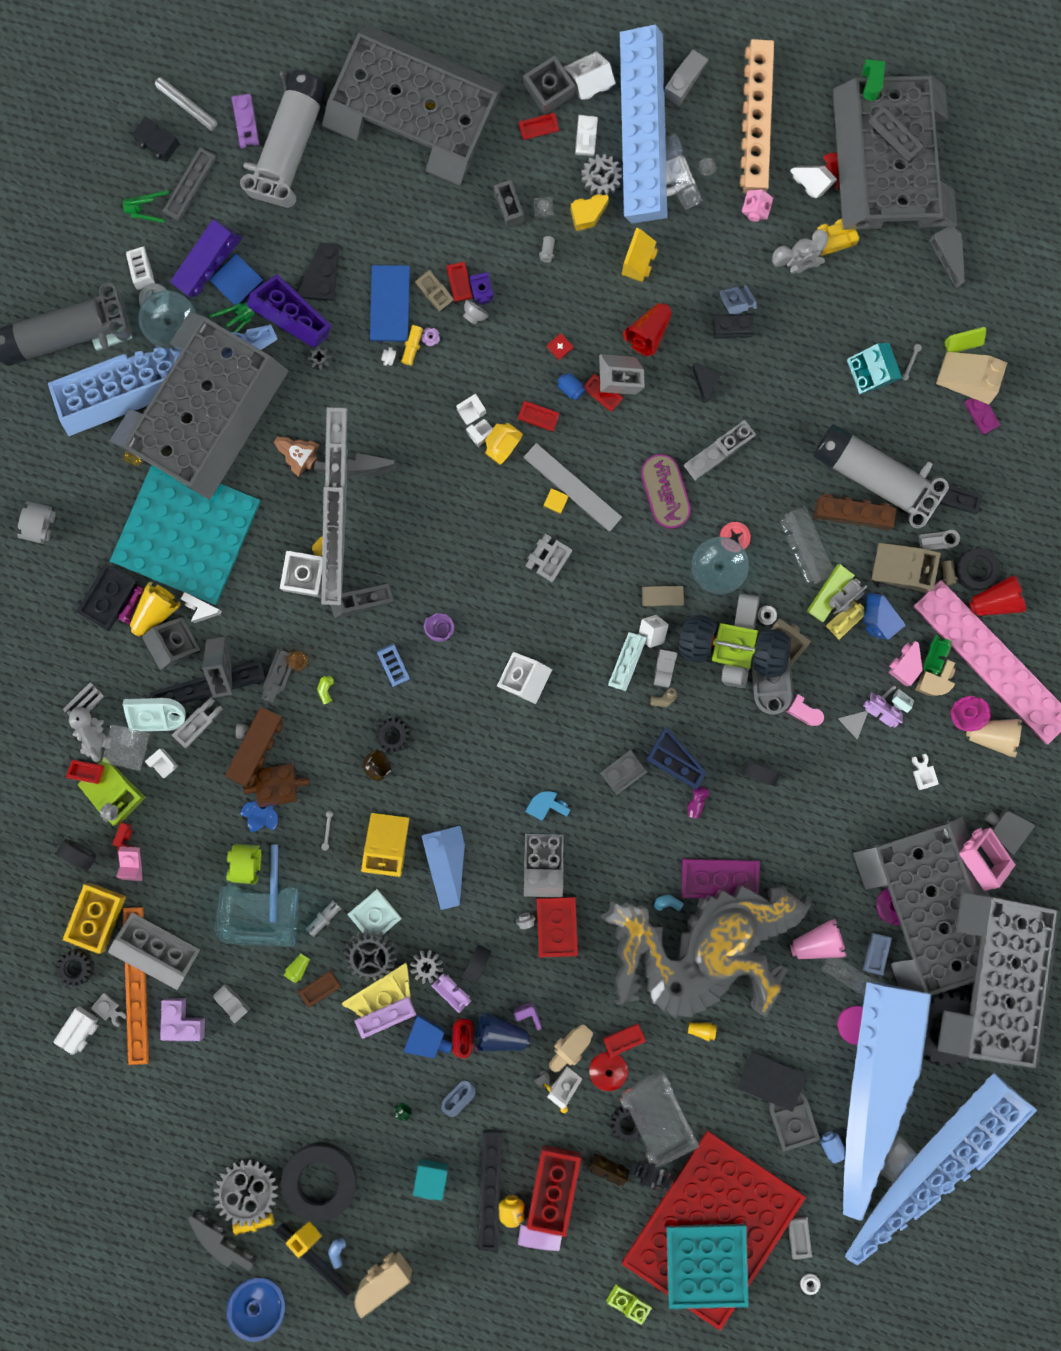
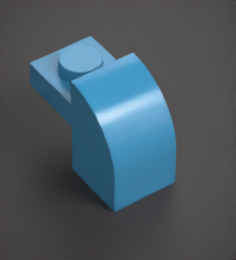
M544 791L533 797L525 812L543 821L549 808L566 817L570 809L567 808L569 804L562 800L554 801L557 793Z

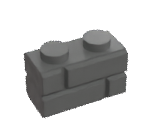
M512 180L495 185L494 195L504 218L506 228L523 223L524 213Z

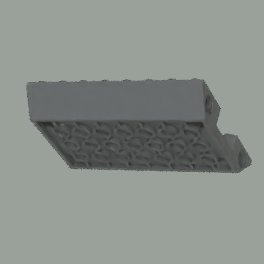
M366 25L358 32L331 92L322 127L357 142L364 127V120H367L431 148L426 172L461 186L474 157L479 137L487 119H490L505 84ZM358 72L366 74L363 80H358L355 76ZM398 87L401 92L398 95H393L390 90ZM432 102L436 107L433 110H428L425 108V105ZM467 117L471 122L468 125H462L460 120Z
M932 76L884 77L882 90L879 98L875 101H868L863 96L867 78H854L834 88L833 102L843 230L881 229L883 223L887 221H918V228L957 226L955 192L953 188L940 181L935 122L948 121L945 85ZM895 93L899 98L892 99L889 94ZM883 107L924 145L923 150L909 162L869 123L870 118ZM902 163L904 169L896 168L895 164ZM899 198H904V199H906L907 204H906V205H901V204L898 202V199H899Z
M189 312L170 342L171 346L181 351L176 362L145 412L141 414L129 409L110 442L136 458L158 468L204 498L211 500L289 371L270 355L206 317ZM225 349H231L233 351V354L230 358H224L222 356V352ZM206 381L213 383V387L209 391L202 389V385ZM185 414L192 415L193 419L190 423L182 422V417ZM167 446L171 447L172 454L170 456H163L162 449Z
M963 816L925 828L926 830L894 841H886L853 852L865 890L887 885L911 958L907 957L890 963L898 987L928 993L932 996L975 981L982 936L956 932L961 893L990 897L988 890L984 891L959 854L964 847V843L970 840ZM917 848H920L923 852L920 859L913 857V851ZM932 885L935 888V894L929 897L926 894V888ZM942 923L948 925V931L944 934L939 932V925ZM959 960L961 968L958 971H953L952 963Z
M961 893L956 932L982 936L970 1016L944 1011L938 1051L1031 1068L1039 1067L1061 912L992 897ZM1019 919L1022 920V926L1020 928H1018L1017 922ZM1013 958L1017 961L1014 968L1012 967ZM1010 997L1011 1004L1007 1007L1006 1000ZM1004 1037L1005 1044L1001 1047L1000 1041Z

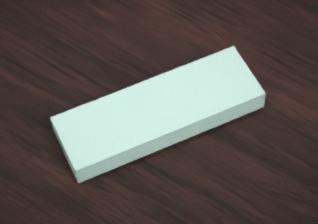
M631 632L628 633L609 681V686L623 691L627 690L647 639L646 637Z

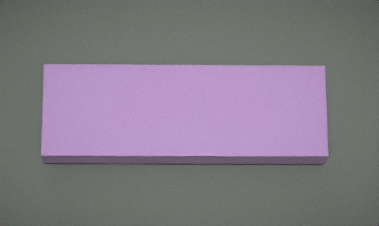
M409 996L356 1019L355 1023L363 1039L415 1016L416 1012Z

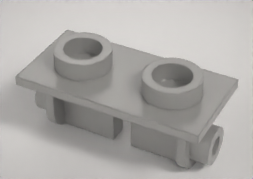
M857 578L851 579L842 588L846 595L841 591L837 592L829 599L828 605L832 609H837L834 614L838 612L844 613L851 607L849 603L853 599L857 601L865 594L863 590L867 586L861 588V582Z

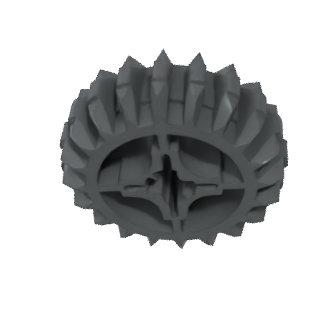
M367 929L364 930L363 934L357 932L356 937L352 936L350 938L351 942H347L346 947L348 949L344 951V955H346L344 961L349 963L347 969L353 968L352 975L358 973L359 979L365 976L366 982L369 981L370 977L375 982L377 975L381 979L384 978V973H390V968H394V961L397 959V956L394 955L397 950L392 948L394 942H387L389 936L387 935L383 938L382 931L379 934H375V929H372L371 933ZM356 948L359 950V953L362 956L360 962L357 960L355 955ZM381 948L386 955L385 962L381 960L382 957L379 955Z

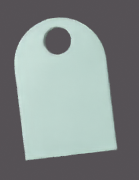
M148 698L124 699L123 708L130 732L171 731L178 729L184 723L185 709L175 700Z

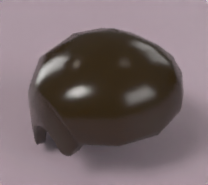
M374 750L364 758V772L373 781L383 780L392 770L388 758L381 751Z

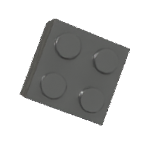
M555 55L523 75V86L543 115H546L575 96L576 86Z

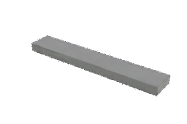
M537 443L524 456L527 462L564 494L568 495L571 500L608 532L622 519V516Z

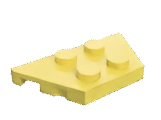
M404 963L385 975L384 978H380L342 1002V1005L363 1017L407 996L410 998L407 963Z

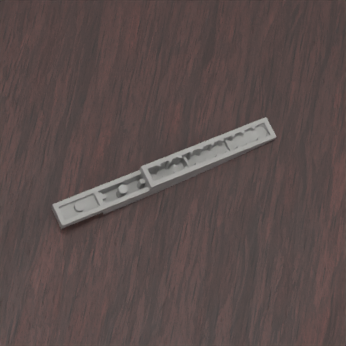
M327 408L321 604L341 605L348 457L347 408Z

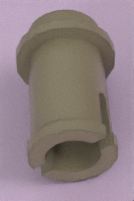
M953 561L941 562L944 577L942 581L947 586L956 584V580H958V577H955Z

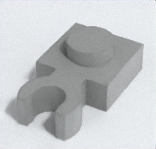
M103 993L91 1007L105 1021L109 1017L112 1018V1023L117 1027L121 1025L117 1021L118 1016H122L124 1019L127 1018L125 1012L117 1010L120 1004L107 993Z

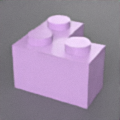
M165 998L162 1000L161 1040L200 1041L204 1038L205 1018L186 1017V998Z

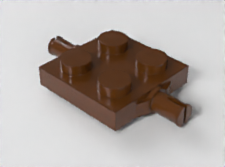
M293 764L260 768L256 772L258 776L254 785L249 786L248 789L243 787L244 795L256 793L258 807L297 802L298 786L309 785V777L297 779Z

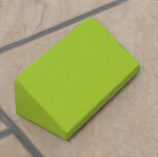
M986 327L949 336L945 340L947 352L956 353L984 345Z

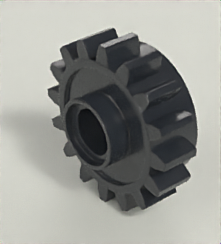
M639 1161L638 1165L633 1164L630 1170L631 1175L641 1179L640 1184L656 1190L658 1186L670 1190L673 1180L669 1179L670 1173L648 1163Z

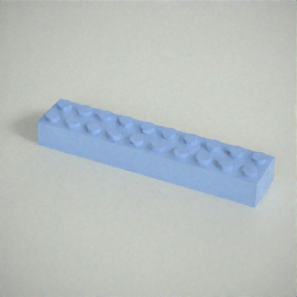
M656 25L620 32L624 217L630 223L667 218L663 34Z

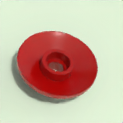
M603 1052L592 1060L589 1075L597 1088L604 1091H613L625 1083L628 1068L625 1060L617 1054L610 1057L609 1052ZM606 1070H612V1075L607 1076L605 1074Z

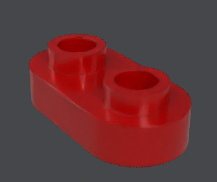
M460 1018L453 1026L452 1051L456 1057L465 1059L471 1055L473 1049V1024L468 1019Z

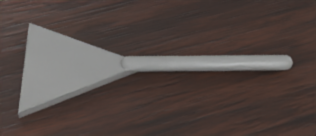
M892 686L882 697L885 699L896 689V686ZM864 711L838 719L858 740L869 712Z

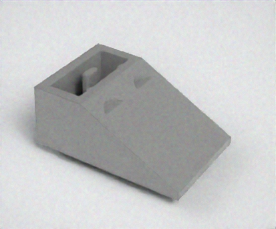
M525 834L524 896L562 897L563 835Z

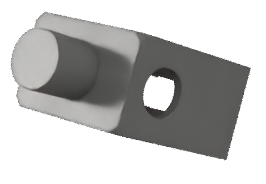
M989 810L984 816V819L991 824V829L1010 855H1014L1035 827L1034 824L1009 811L1002 810L997 815L992 810Z

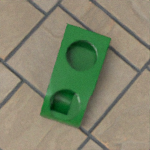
M868 59L865 61L862 76H867V83L863 96L868 101H875L879 98L883 87L885 61Z

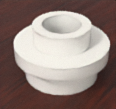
M391 347L388 350L384 349L381 358L385 366H392L396 351L392 350Z
M764 606L760 608L758 620L762 624L770 625L775 622L777 612L773 607ZM765 612L770 613L769 619L764 618Z
M806 1274L802 1277L800 1286L806 1294L812 1295L820 1289V1281L816 1275ZM808 1281H813L811 1287L807 1286Z

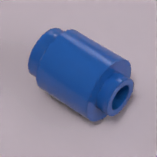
M564 373L557 381L559 383L557 387L575 401L586 390L583 384L571 373Z

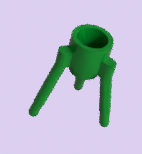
M169 191L125 198L123 200L125 214H131V218L165 223L164 219L139 214L138 212L142 211L141 203L152 202L153 198L167 195Z
M239 302L232 307L210 314L209 318L237 310L234 312L236 317L228 322L226 327H230L239 320L241 322L240 325L233 331L238 333L251 321V317L255 313L247 307V302L242 305Z

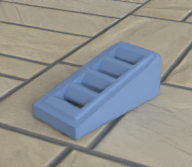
M394 643L376 650L393 687L410 679ZM393 650L394 654L383 658V654ZM393 658H397V661L388 665L386 664L387 661ZM397 665H400L401 667L392 672L389 671L390 668H393ZM403 671L404 675L393 679L392 676Z

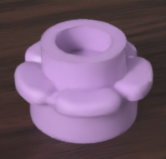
M426 328L421 335L422 342L426 343L427 346L437 344L440 340L438 330Z

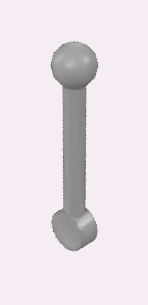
M916 344L913 348L914 353L905 373L902 374L903 380L909 379L908 374L916 355L922 349L919 344Z
M332 811L326 812L325 838L321 846L324 851L329 849L328 837L330 822L333 817Z

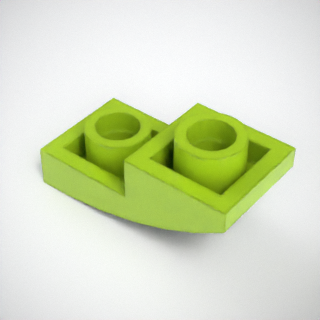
M618 1284L614 1286L606 1300L609 1305L622 1311L626 1317L641 1325L652 1309L645 1301Z

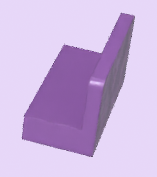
M533 1001L515 1008L517 1021L532 1016L537 1030L541 1029V1021Z

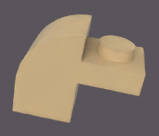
M946 660L941 674H938V676L929 672H923L915 690L928 696H938L949 692L955 685V683L948 681L955 673V668H953L955 663Z

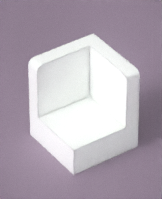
M476 394L456 406L466 425L486 414V409Z
M483 419L477 425L469 426L466 431L477 447H480L485 443V439L493 428Z
M657 615L644 618L641 621L638 635L647 638L645 644L649 648L661 645L665 641L669 624Z
M158 749L145 761L149 767H154L162 778H166L178 767L164 749Z

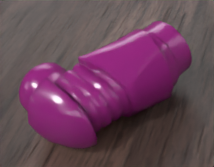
M698 787L693 790L694 795L687 808L688 816L691 818H699L706 802L705 799L709 796V791L704 787Z

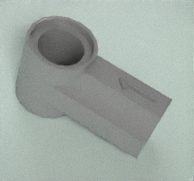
M955 530L919 535V546L921 549L926 550L951 549L960 541V536ZM946 535L953 538V544L946 542Z

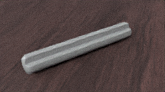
M162 77L156 80L155 85L158 89L208 129H215L217 126L215 119Z

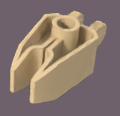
M581 1025L573 1029L564 1039L560 1038L554 1045L556 1055L550 1061L549 1068L557 1072L566 1064H577L582 1057L581 1053L590 1044L593 1032L585 1025Z

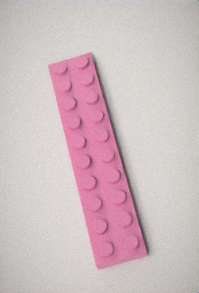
M942 580L934 585L933 591L927 592L913 606L943 639L952 641V648L1046 745L1061 732V703Z

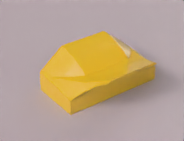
M497 423L485 439L487 445L485 454L501 465L516 447L523 434L509 423Z

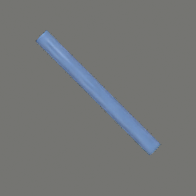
M270 844V922H277L278 844Z

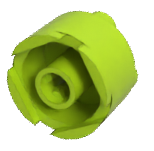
M235 844L232 846V851H228L227 862L230 863V869L227 871V881L257 884L259 876L255 875L261 867L260 845Z

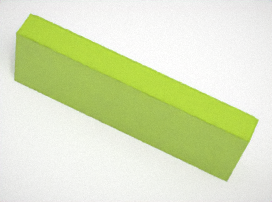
M838 564L806 612L818 621L824 622L832 610L828 605L829 599L839 591L843 593L842 588L855 575Z

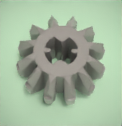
M422 950L420 952L421 958L415 955L414 959L417 962L413 961L410 964L416 967L411 970V973L418 972L415 979L418 980L420 976L423 977L422 983L426 982V978L429 979L430 983H433L432 975L438 979L440 975L437 972L443 971L442 967H438L443 961H436L439 956L437 953L431 957L432 950L428 951L427 956H425V952ZM424 962H428V965L429 963L431 964L429 971L422 969Z

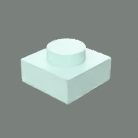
M898 689L893 696L892 702L897 709L908 713L913 706L914 700Z

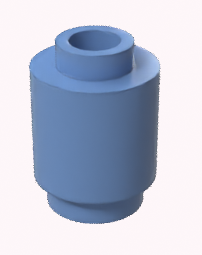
M830 1131L823 1134L820 1142L828 1159L832 1163L844 1160L846 1150L838 1133Z

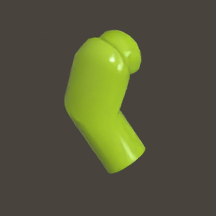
M323 676L317 688L324 705L332 701L328 692L329 687L334 684L332 676Z

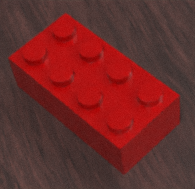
M542 1145L527 1219L528 1230L566 1237L581 1161L580 1152Z

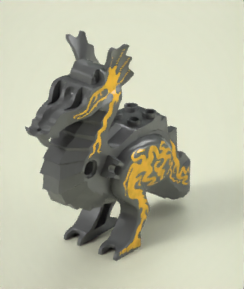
M783 884L769 888L766 899L739 885L732 896L718 890L714 897L708 895L706 898L701 897L697 904L699 909L687 921L689 925L687 931L681 933L678 956L675 958L666 957L662 948V927L651 926L648 923L647 908H643L641 905L634 907L628 902L618 905L611 901L609 903V911L601 914L600 917L606 922L618 925L615 935L620 941L617 953L622 965L615 979L616 992L619 994L618 999L614 1000L615 1003L622 1005L624 1002L639 1000V997L633 994L642 986L633 982L639 978V975L634 973L641 955L642 963L645 964V976L647 977L646 990L650 993L651 1002L653 1004L656 1003L664 1012L667 1011L675 1018L677 1016L693 1017L694 1013L707 1010V1007L721 1001L720 997L729 989L730 984L737 976L747 974L753 991L752 1009L766 1017L782 989L780 983L788 969L778 965L769 971L767 957L759 952H753L755 950L754 947L760 945V941L769 940L768 937L778 936L779 933L787 932V929L797 926L807 913L812 897L806 894L799 901L787 892V887ZM677 982V987L671 990V984Z

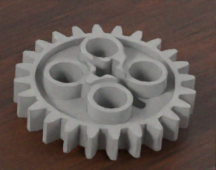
M241 1160L240 1166L233 1163V1170L229 1167L226 1168L227 1175L220 1174L223 1181H216L220 1185V1189H214V1192L219 1193V1196L215 1197L214 1200H220L216 1208L223 1209L220 1215L227 1214L226 1221L233 1218L232 1225H236L240 1221V1227H243L245 1221H247L248 1226H252V1220L259 1224L260 1216L266 1219L265 1212H273L270 1205H276L277 1203L272 1199L279 1196L273 1193V1190L279 1187L273 1186L272 1183L277 1179H270L273 1172L269 1171L266 1173V1165L260 1169V1162H256L253 1166L252 1160H249L247 1165H245L244 1160ZM240 1174L246 1177V1182L242 1186H239L236 1182ZM254 1176V1180L248 1190L251 1195L245 1197L243 1208L239 1211L238 1208L244 1198L242 1191L247 1190L250 1178ZM258 1181L264 1184V1189L260 1193L256 1192L254 1188ZM233 1193L238 1196V1202L235 1205L229 1203V1197ZM251 1200L256 1203V1209L253 1212L247 1210V1204Z

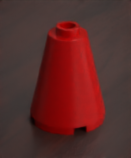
M657 303L626 328L623 336L626 342L630 341L633 344L631 346L632 349L644 356H649L650 354L653 356L657 352L672 316L670 307L665 303Z
M1010 576L972 597V602H969L972 613H976L977 616L1025 612L1026 605L1024 598H1022V590L1017 577Z

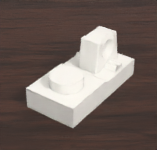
M579 115L575 154L594 156L598 117Z

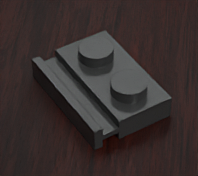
M631 750L600 772L616 795L647 773Z

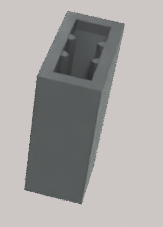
M226 637L207 639L202 668L212 696L215 698L232 695L231 654Z

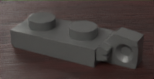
M277 648L263 685L264 692L261 699L273 703L276 694L279 695L284 690L296 655Z

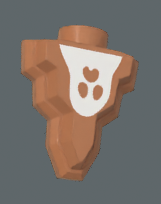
M277 437L274 441L279 452L285 455L286 462L291 466V471L298 477L306 468L311 471L315 466V462L318 461V457L315 454L319 444L311 440L308 442L301 439L293 441L288 437Z

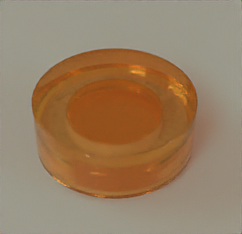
M300 651L292 652L287 660L288 666L296 671L303 670L308 662L307 656Z

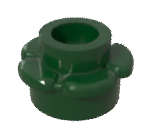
M403 1102L394 1106L395 1117L400 1121H408L412 1114L410 1107Z

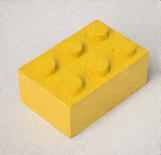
M92 883L84 884L63 940L98 954L104 952L126 896Z

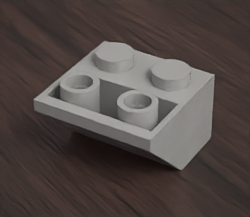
M599 355L601 392L636 395L645 388L644 369L636 357Z

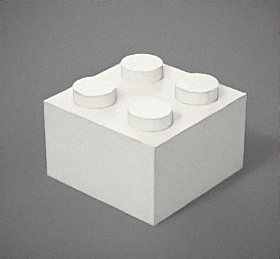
M286 551L280 589L285 592L321 598L322 557Z

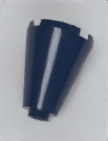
M483 1012L485 1017H480L475 1037L479 1039L478 1043H475L476 1051H523L525 1047L529 1046L530 1036L526 1030L495 1015Z

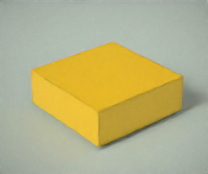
M551 488L544 507L561 514L569 496Z

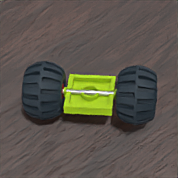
M694 615L688 617L684 622L680 636L679 651L685 659L691 662L707 661L713 654V662L751 669L753 660V667L760 675L778 677L786 671L791 650V638L786 633L776 629L763 631L758 637L759 631L722 623H720L717 635V624L715 621L705 615Z

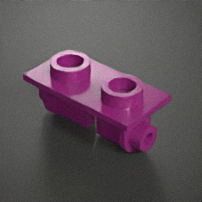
M138 585L134 588V592L122 612L119 613V620L130 625L144 592L143 588Z

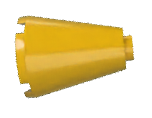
M152 582L146 585L130 623L132 633L139 637L141 635L144 636L151 628L158 626L180 607L179 601L176 603L172 600L175 598L174 595L160 585H156V587L151 586Z

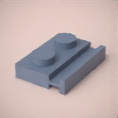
M744 285L742 289L734 287L720 290V297L729 314H740L742 311H747L749 307L757 308L756 300L747 285Z

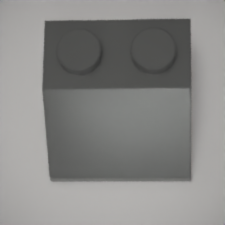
M183 617L155 626L142 636L160 670L173 666L200 651Z

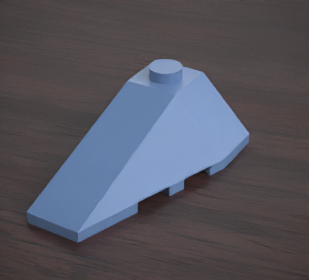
M461 826L422 835L441 910L459 906L465 848Z

